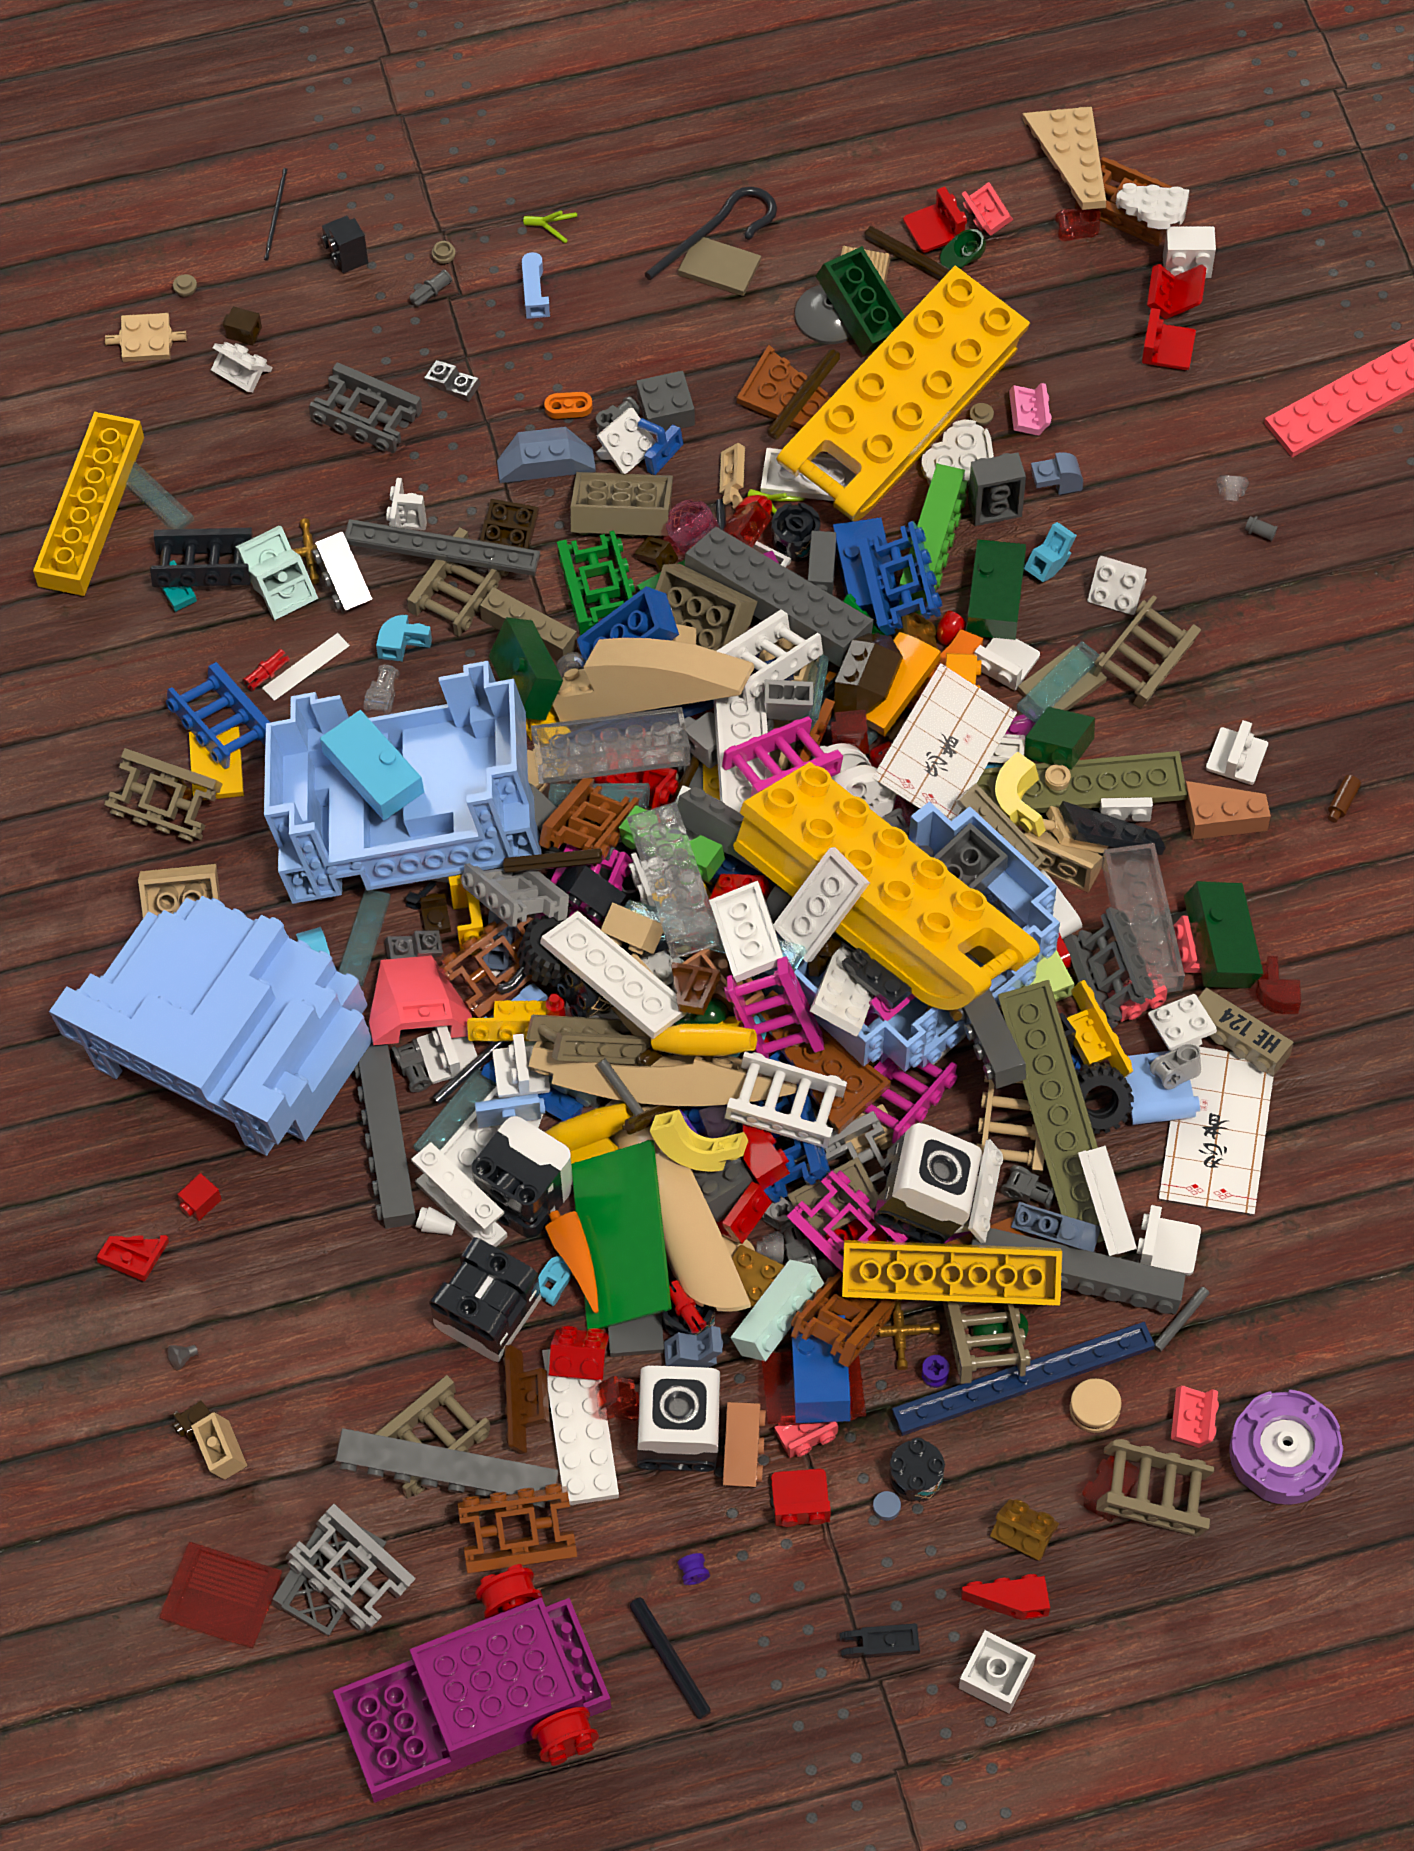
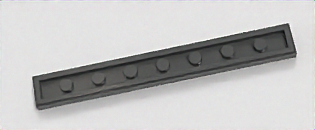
M349 519L345 532L348 545L532 576L536 575L541 556L540 551L351 519Z

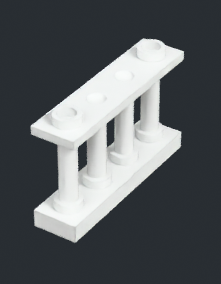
M779 610L717 650V652L752 662L755 669L759 670L749 677L743 689L744 701L746 703H749L765 692V679L784 680L823 655L821 635L816 633L807 640L798 636L790 630L788 614L783 610ZM781 638H785L796 647L786 652L774 643ZM766 650L777 659L770 664H766L755 655Z
M744 1052L741 1068L748 1070L739 1098L729 1099L725 1118L828 1148L833 1128L828 1127L826 1123L834 1097L843 1098L847 1082L842 1081L837 1076H825L765 1058L760 1053ZM758 1073L774 1077L765 1106L762 1107L749 1102ZM783 1081L799 1085L790 1114H783L775 1110ZM809 1088L825 1092L815 1122L803 1120L800 1117Z
M991 1139L986 1140L984 1152L981 1155V1167L979 1176H977L976 1192L972 1201L970 1220L966 1221L955 1232L971 1231L980 1243L986 1242L987 1232L990 1229V1217L999 1171L1003 1163V1154Z
M430 1142L411 1159L424 1173L415 1181L416 1185L451 1219L456 1220V1224L472 1239L477 1237L497 1247L508 1237L507 1232L495 1222L504 1214V1211L436 1146Z

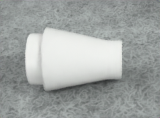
M422 1207L415 1227L420 1228L421 1232L452 1236L456 1220L445 1216L431 1207L428 1209Z

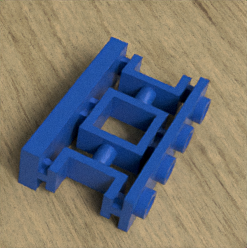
M913 521L908 523V527H905V525L900 527L903 538L883 545L882 540L878 536H874L872 540H869L867 537L857 540L878 628L887 636L894 634L895 628H903L901 617L920 610L926 620L931 618V615L941 616L939 607H942V601L934 588V585H937V580L934 572L930 571L929 563H932L931 556L923 544L926 541V536L922 527L918 528ZM914 546L916 558L912 554L904 557L901 556V550ZM876 553L880 557L891 554L892 561L879 565ZM910 566L913 582L893 588L890 573ZM925 590L927 602L923 598L912 601L911 594ZM887 597L891 601L902 598L903 604L890 609Z
M796 1093L782 1096L783 1101L776 1104L775 1110L783 1114L791 1112ZM808 1093L800 1117L803 1120L815 1122L816 1118ZM758 1101L753 1102V1105L763 1106ZM771 1132L774 1139L782 1136L780 1134ZM794 1139L795 1146L783 1151L789 1160L785 1165L790 1174L766 1188L764 1192L775 1203L781 1201L780 1196L783 1198L788 1196L785 1184L802 1176L811 1185L815 1184L817 1179L822 1181L830 1173L823 1147ZM807 1155L809 1164L804 1161L795 1165V1159Z

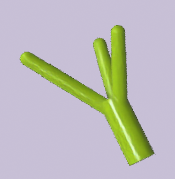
M558 211L546 217L524 216L523 222L526 226H543L562 242L567 243V239L548 225V223L577 217V213L563 214L562 211Z
M750 489L748 492V496L764 495L771 502L805 500V498L787 496L786 493L769 495ZM772 504V513L775 514L777 509Z

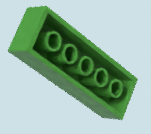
M938 463L936 464L917 526L918 528L922 527L926 536V541L923 544L931 556L932 563H929L930 571L934 572L937 580V585H934L935 592L936 588L941 586L943 573L941 572L948 563L949 547L952 548L954 543V530L960 524V510L965 507L968 480H965L964 469ZM912 546L909 554L916 558L914 546ZM910 566L904 568L899 586L913 582ZM925 590L911 594L912 601L923 598L927 602ZM899 598V606L903 604L902 598ZM920 610L915 612L919 615H922Z

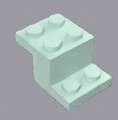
M277 526L236 546L243 564L247 563L249 565L250 579L254 590L263 596L274 620L318 599L300 555L291 549L281 526Z

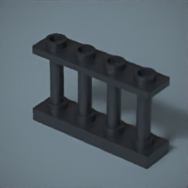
M252 527L154 530L156 554H161L159 566L150 567L152 586L250 585L249 565L247 563L243 564L236 546L253 539ZM210 553L209 564L194 565L195 554ZM220 553H234L233 564H219ZM171 554H185L184 565H170Z

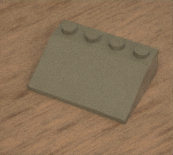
M576 472L571 501V532H577L582 535L602 533L609 536V531L614 530L615 534H626L632 537L638 535H650L652 537L668 536L673 476Z
M681 564L663 565L655 589L666 593L675 623L696 628V645L717 651L746 632L758 602Z

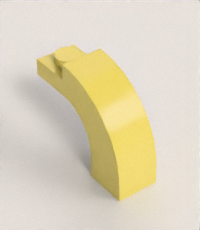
M1017 752L1004 764L997 776L995 792L998 805L1017 827L1020 825L1026 832L1031 831L1037 837H1040L1046 831L1042 815L1022 801L1024 793L1039 780L1036 765Z
M680 1110L655 1115L650 1128V1133L656 1144L669 1158L685 1167L699 1171L712 1172L723 1170L727 1160H736L744 1155L748 1143L744 1132L721 1138L700 1136L689 1128Z

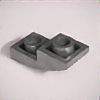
M437 360L425 376V380L431 385L466 401H470L481 385L479 378L460 373L456 366Z
M414 931L412 936H387L385 940L388 959L431 955L434 958L443 954L439 931Z

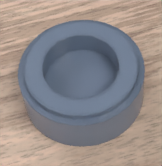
M884 1491L875 1497L873 1510L875 1515L881 1520H893L900 1513L901 1502L895 1493Z

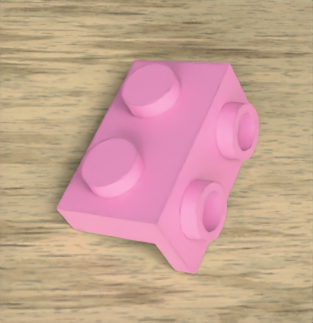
M1040 383L1035 390L1013 385L1009 390L1014 430L1039 436L1051 423L1048 405L1049 395L1046 384Z

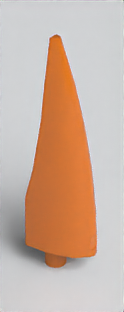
M552 1211L549 1214L551 1222L545 1226L551 1242L575 1276L594 1313H598L595 1272L590 1249L579 1216L576 1211L560 1216L559 1211Z

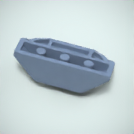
M567 427L518 432L497 460L500 483L574 475L576 472H596L593 449Z

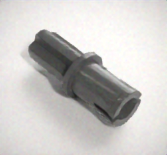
M442 270L431 280H425L424 285L410 295L411 303L418 307L432 296L436 297L441 289L452 282L451 275L446 270Z

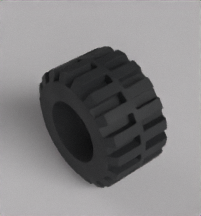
M547 915L542 916L541 919H534L532 924L528 925L518 947L517 958L520 959L518 962L520 967L525 968L523 972L527 976H532L531 980L535 982L539 980L542 982L541 985L545 986L548 983H551L552 986H558L559 982H562L566 971L570 968L556 956L547 952L540 942L543 935L564 920L557 921L554 917L549 918Z
M1092 1062L1091 1067L1087 1064L1082 1065L1083 1070L1078 1072L1076 1069L1084 1101L1087 1093L1096 1086L1103 1085L1112 1089V1098L1104 1108L1099 1110L1087 1108L1094 1133L1099 1134L1100 1130L1108 1133L1112 1126L1118 1129L1121 1127L1118 1123L1121 1120L1126 1122L1128 1119L1127 1112L1131 1113L1133 1109L1131 1102H1134V1096L1131 1094V1086L1119 1070L1115 1067L1111 1068L1109 1064L1103 1063L1101 1066L1098 1062Z

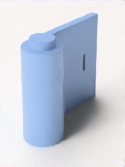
M1171 1051L1128 1056L1132 1063L1133 1072L1125 1079L1131 1086V1094L1134 1096V1102H1131L1133 1107L1131 1112L1132 1125L1195 1118L1196 1112H1200L1199 1097L1193 1096L1190 1080L1179 1084L1173 1089H1166L1161 1083L1162 1080L1150 1072V1065L1153 1060Z
M537 1093L475 1102L478 1128L502 1125L508 1118L513 1116L521 1117L526 1121L541 1119V1114L546 1113L544 1099L539 1098Z

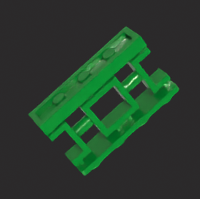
M614 530L609 531V536L605 537V534L600 535L601 546L579 550L576 540L571 541L569 545L566 540L557 542L558 557L580 636L597 624L598 618L606 617L624 603L623 601L610 603L609 600L610 598L620 596L621 586L626 601L633 597L632 593L635 592L632 578L628 579L626 574L629 572L627 559H622L621 553L624 552L621 538L616 539ZM609 546H611L617 569H614L612 560L601 563L598 561V558L609 556ZM572 554L576 563L589 561V565L578 567L579 577H576L571 559ZM609 573L612 586L590 591L587 582L588 577ZM582 595H585L587 603L600 601L601 606L590 608V618L587 617Z

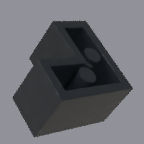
M344 216L322 225L323 236H320L321 242L325 249L330 250V257L334 266H339L343 274L369 263L365 235L355 218L350 220L348 216Z
M587 866L567 867L556 886L569 895L568 908L570 906L577 908L581 906L587 911L586 915L596 922L605 921L612 902L620 905L626 896L625 893Z

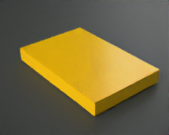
M232 727L216 737L223 745H226L240 737L239 727ZM189 732L191 771L215 779L223 784L220 793L216 792V799L244 796L241 748L230 753V767L224 769L220 763H216L212 759L206 747H202L197 742L195 735ZM192 784L193 797L196 789L203 792L207 791L206 788Z

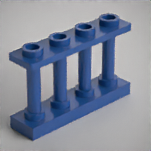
M217 662L208 666L206 682L184 694L179 695L173 687L167 689L166 705L172 713L177 714L183 726L187 730H191L197 742L202 747L205 746L210 752L212 759L216 763H220L224 769L230 767V753L254 740H260L265 746L266 723H270L269 720ZM210 690H216L221 696L218 700L196 712L187 704ZM226 706L231 707L236 713L210 729L202 721V719ZM240 723L246 724L251 730L226 745H223L216 737Z

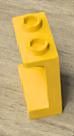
M462 875L449 877L453 910L469 907L471 924L457 927L461 951L464 949L462 946L464 942L473 936L477 939L484 934L479 900L463 888L461 882ZM476 949L470 955L477 953L480 949Z

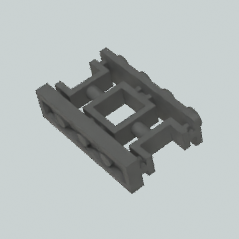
M337 362L332 369L333 376L328 378L329 387L334 389L327 401L316 397L314 402L310 403L311 418L316 423L328 425L339 433L349 434L360 442L370 443L381 451L395 453L397 450L396 444L401 442L400 432L395 431L402 418L413 423L415 417L418 418L422 413L421 398ZM346 388L354 391L350 398L343 396ZM360 401L376 407L369 419L353 413ZM337 403L345 406L341 414L333 411ZM388 406L396 409L392 416L385 413ZM379 421L386 424L383 432L375 429Z
M1109 907L1106 909V913L1101 915L1104 924L1102 929L1093 935L1090 932L1081 930L1078 932L1079 936L1070 934L1064 939V942L1069 951L1078 981L1085 980L1087 985L1093 990L1097 1004L1105 1012L1107 1022L1111 1029L1118 1025L1117 1020L1122 1019L1119 1010L1121 1005L1130 999L1133 1002L1143 1004L1145 998L1152 1000L1156 995L1153 990V982L1145 968V960L1140 955L1137 946L1138 941L1130 928L1128 915L1124 911ZM1115 935L1116 941L1114 940L1109 944L1107 940ZM1099 947L1100 951L1093 956L1091 950ZM1116 956L1120 969L1107 977L1103 965ZM1130 978L1132 984L1130 983L1124 987L1123 982ZM1114 989L1116 994L1108 998L1107 993Z

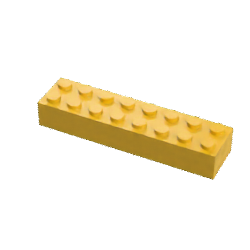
M94 412L33 570L38 587L85 596L144 440L140 421Z
M844 1240L842 1297L1060 1305L1061 1248Z

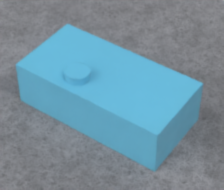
M361 710L320 737L323 754L384 821L424 793L423 781L419 773Z

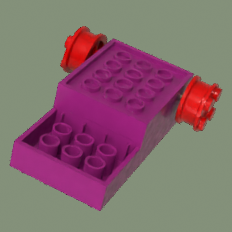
M522 1564L513 1565L506 1572L498 1575L491 1574L480 1580L481 1585L476 1589L475 1595L478 1600L483 1601L486 1609L484 1612L485 1620L410 1649L412 1660L333 1691L374 1803L533 1739L538 1740L541 1747L539 1753L541 1761L550 1762L552 1766L562 1764L568 1757L575 1754L584 1755L594 1749L593 1744L598 1740L599 1734L597 1730L591 1728L588 1718L611 1709V1699L570 1598L545 1607L541 1591L535 1589L533 1585L534 1573L532 1569L523 1568Z

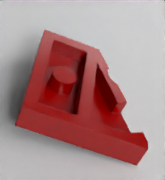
M160 1235V1239H144V1236L128 1238L109 1236L97 1255V1262L145 1282L168 1245L169 1238L166 1235Z

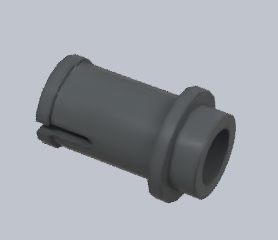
M1250 516L1245 530L1249 531L1248 534L1250 535L1254 533L1272 541L1278 526L1258 519V516H1255V518Z

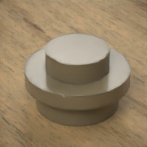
M439 241L432 249L433 259L438 263H449L456 255L454 246L448 241Z
M184 274L174 280L173 288L181 297H189L194 294L197 282L193 276Z
M978 403L970 409V419L976 421V424L979 426H986L993 419L994 411L988 404Z

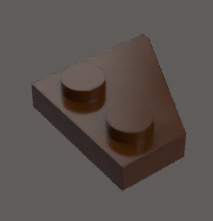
M672 962L671 967L678 1010L704 1015L721 979L720 970Z

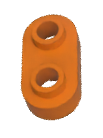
M585 392L554 393L549 395L544 402L546 414L554 419L585 417L593 409L592 398Z

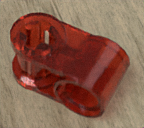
M1078 208L1064 209L1055 214V221L1059 225V239L1070 241L1097 236L1100 232V211L1097 208L1086 210Z

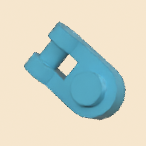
M561 1256L551 1258L538 1277L541 1297L545 1298L546 1303L552 1306L557 1303L573 1275ZM547 1281L555 1284L552 1289L545 1287Z

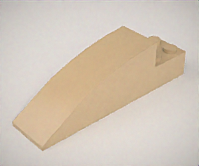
M650 638L599 639L586 661L584 669L578 670L574 668L565 672L562 678L563 683L555 698L553 707L561 724L737 696L741 695L755 666L752 662L688 643Z

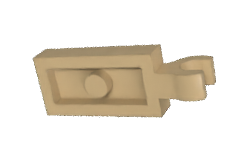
M739 443L721 452L720 493L724 495L723 503L727 505L732 502L734 510L742 501L738 490L743 488L745 446Z

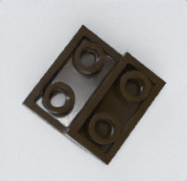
M491 498L486 520L484 519L480 541L529 549L539 508Z

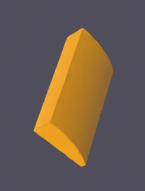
M901 632L898 633L893 641L902 654L903 659L888 696L884 702L873 711L864 715L860 721L883 736L887 734L941 660V651Z

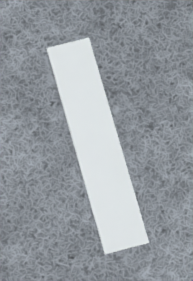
M337 633L262 688L275 701L350 645Z

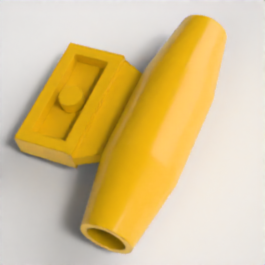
M729 1016L718 1024H680L670 1026L654 1039L651 1038V1045L654 1050L684 1056H725L754 1051L757 1046V1034L754 1029L744 1028L743 1022H738L736 1016Z
M625 1103L600 1107L562 1121L545 1131V1133L569 1148L572 1164L618 1150V1146L609 1137L622 1130L625 1120L634 1115Z

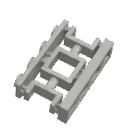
M470 863L464 864V873L461 876L463 888L510 927L517 926V919L524 922L527 919V915L541 912L548 917H554L557 921L567 919L569 895L538 870L506 873L503 867L483 871L480 867L473 866Z
M874 1111L854 1120L840 1134L837 1135L835 1131L832 1132L828 1148H824L825 1153H827L826 1158L828 1162L850 1151L853 1159L858 1157L861 1163L876 1157L884 1169L886 1159L883 1158L874 1138L884 1134L885 1131ZM867 1132L865 1136L871 1147L857 1154L850 1140ZM807 1155L795 1159V1165L804 1161L807 1163ZM884 1171L869 1177L875 1189H877L876 1185L884 1181L887 1182V1176L884 1174Z
M333 1504L316 1523L325 1532L323 1537L311 1550L299 1541L287 1554L286 1558L289 1560L288 1565L296 1573L300 1574L302 1572L310 1579L308 1581L309 1585L319 1593L323 1591L330 1598L329 1603L340 1612L342 1610L351 1617L349 1619L350 1622L357 1629H364L368 1632L382 1617L372 1608L376 1601L386 1590H389L398 1599L416 1578ZM336 1530L348 1540L339 1552L326 1542ZM318 1550L330 1560L321 1572H318L308 1562ZM346 1552L367 1570L351 1588L331 1570ZM377 1567L390 1578L380 1590L367 1580ZM359 1587L372 1598L363 1607L362 1611L348 1599Z

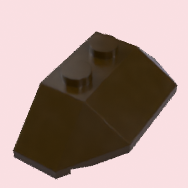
M867 633L852 640L835 680V719L859 722L863 719L864 715L873 711L886 700L903 659L891 636Z

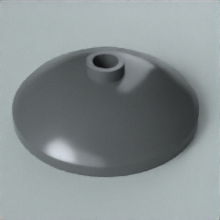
M821 285L814 286L801 295L795 307V320L798 328L806 337L823 344H838L852 339L851 334L834 306L829 305L832 303Z

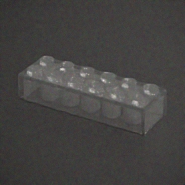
M682 707L531 726L532 748L539 784L690 765V744Z
M673 802L628 816L627 821L671 958L675 959L722 944L718 925L677 803Z
M1155 843L1104 849L1102 868L1111 907L1124 911L1128 915L1130 928L1138 941L1137 946L1140 955L1145 960L1146 971L1153 982V990L1165 985L1168 989L1167 993L1182 991L1185 974ZM1127 979L1128 984H1132L1131 979Z

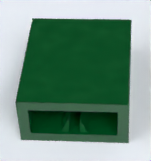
M1048 706L1025 737V757L1046 764L1063 765L1072 770L1094 740L1095 717Z

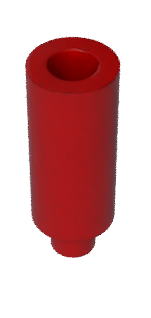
M557 994L550 995L545 1003L546 1014L566 1016L564 1000Z

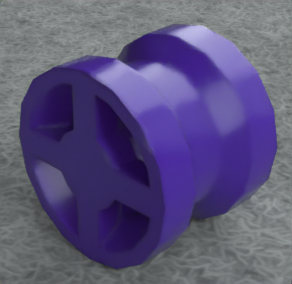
M940 1355L929 1356L925 1359L922 1367L923 1382L931 1388L942 1387L948 1380V1361Z
M702 1553L687 1555L677 1562L679 1569L683 1571L682 1580L685 1585L698 1584L710 1577L708 1569L704 1567L705 1558Z

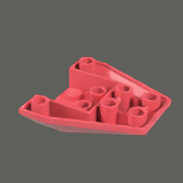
M432 955L381 960L369 1019V1029L373 1045L399 1043L400 1030L447 1026L451 1038L468 1037L467 1019L472 1018L471 1011L450 981L446 979L444 973L439 970V965Z

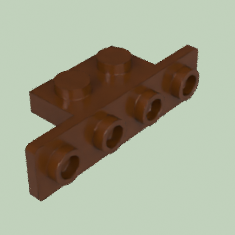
M509 1344L505 1346V1355L503 1357L506 1372L504 1389L507 1397L505 1414L508 1422L506 1440L511 1449L523 1454L527 1453L526 1428L549 1422L547 1371L539 1368L524 1372L522 1351Z

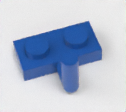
M642 418L638 422V427L655 434L657 442L644 455L647 472L656 475L683 446L681 429L672 424L665 432L663 427Z

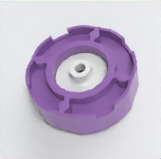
M1296 1390L1272 1394L1270 1391L1254 1398L1237 1418L1230 1441L1231 1464L1241 1483L1262 1499L1285 1505L1306 1502L1318 1496L1335 1476L1343 1452L1340 1426L1333 1413L1309 1394Z

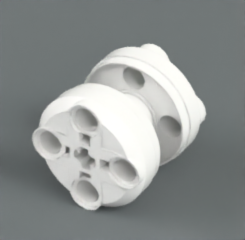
M846 743L834 744L829 747L820 746L824 753H830L838 749L843 755L840 773L831 777L835 782L853 796L865 800L869 808L881 818L893 810L897 793L872 778L877 769L871 766L867 757L857 747Z

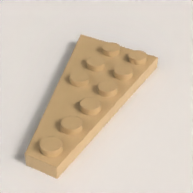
M1092 107L1023 113L1024 123L1029 125L1032 135L1039 140L1042 150L1054 168L1059 170L1064 183L1067 182L1071 188L1072 195L1082 210L1106 208V197Z

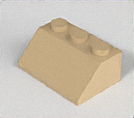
M1046 830L1040 837H1037L1031 831L1024 833L1046 857L1037 867L1039 871L1044 870L1054 878L1083 891H1090L1102 868L1103 856L1097 852L1060 845L1057 837L1049 830Z
M216 864L140 871L138 883L143 918L148 911L155 915L161 914L163 910L173 914L177 912L186 897L193 901L199 900L201 896L210 900L215 898L220 901Z

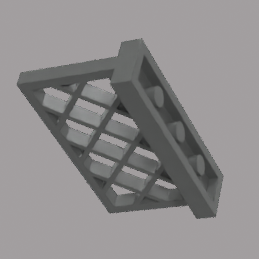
M319 1526L306 1544L309 1550L325 1534ZM360 1527L382 1548L385 1547L386 1541ZM335 1532L326 1541L329 1543L333 1537L334 1543L329 1545L335 1548L337 1552L340 1551L339 1547L344 1546L348 1542V1540L338 1542ZM319 1550L308 1561L313 1567L319 1561L320 1566L315 1567L318 1572L322 1571L326 1566L323 1565L322 1553ZM341 1557L339 1562L332 1567H340L343 1581L347 1585L355 1584L367 1571L360 1565L361 1574L359 1577L347 1580L344 1565L356 1563L357 1561L354 1558L342 1561ZM291 1569L274 1595L271 1606L280 1611H286L329 1637L344 1611H337L335 1614L334 1607L330 1603L313 1607L310 1593L317 1591L313 1588L309 1589L307 1577L302 1572L298 1574ZM304 1583L305 1590L299 1591ZM357 1590L355 1591V1593H354L350 1598H348L350 1601L352 1600V1598H353L354 1595L356 1594ZM307 1595L310 1609L298 1611L290 1606L295 1597ZM326 1609L331 1610L333 1619L328 1627L317 1622L315 1612ZM311 1613L312 1618L308 1617L305 1614Z

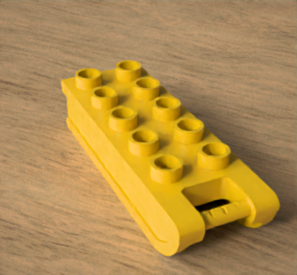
M954 266L781 450L776 458L778 464L795 477L800 473L835 499L833 505L836 509L852 521L860 520L878 504L1015 355L1018 350L1016 346L1019 338L1028 330L1030 322L957 266ZM825 451L831 454L856 474L855 478L846 487H843L811 462L818 453Z
M809 762L743 802L740 814L744 818L737 839L733 844L735 851L792 897L795 896L828 849L836 847L870 882L838 925L835 932L856 949H863V951L869 954L871 959H875L912 988V994L925 1004L943 1010L962 1008L984 994L990 988L992 979L1006 970H1014L1016 972L1040 953L1037 941L988 903L986 897L981 892L964 884L947 870L946 865L942 861L930 857L911 842L904 831L891 826L873 812L865 800L853 796L835 782L824 768ZM967 952L970 953L973 957H975L978 961L985 965L979 967L964 954Z

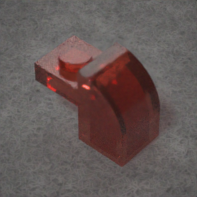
M1268 956L1266 965L1262 966L1264 974L1257 982L1256 996L1258 1001L1264 1008L1273 1013L1298 1014L1301 1005L1300 980L1279 979L1278 956Z
M612 1376L596 1386L595 1391L600 1418L609 1420L613 1417L632 1421L639 1419V1394L635 1391L633 1380Z

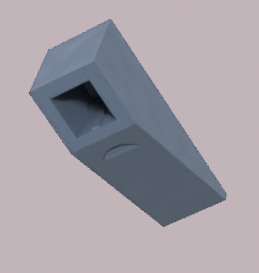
M1022 1202L1018 1203L1012 1228L1094 1252L1101 1229L1100 1226Z

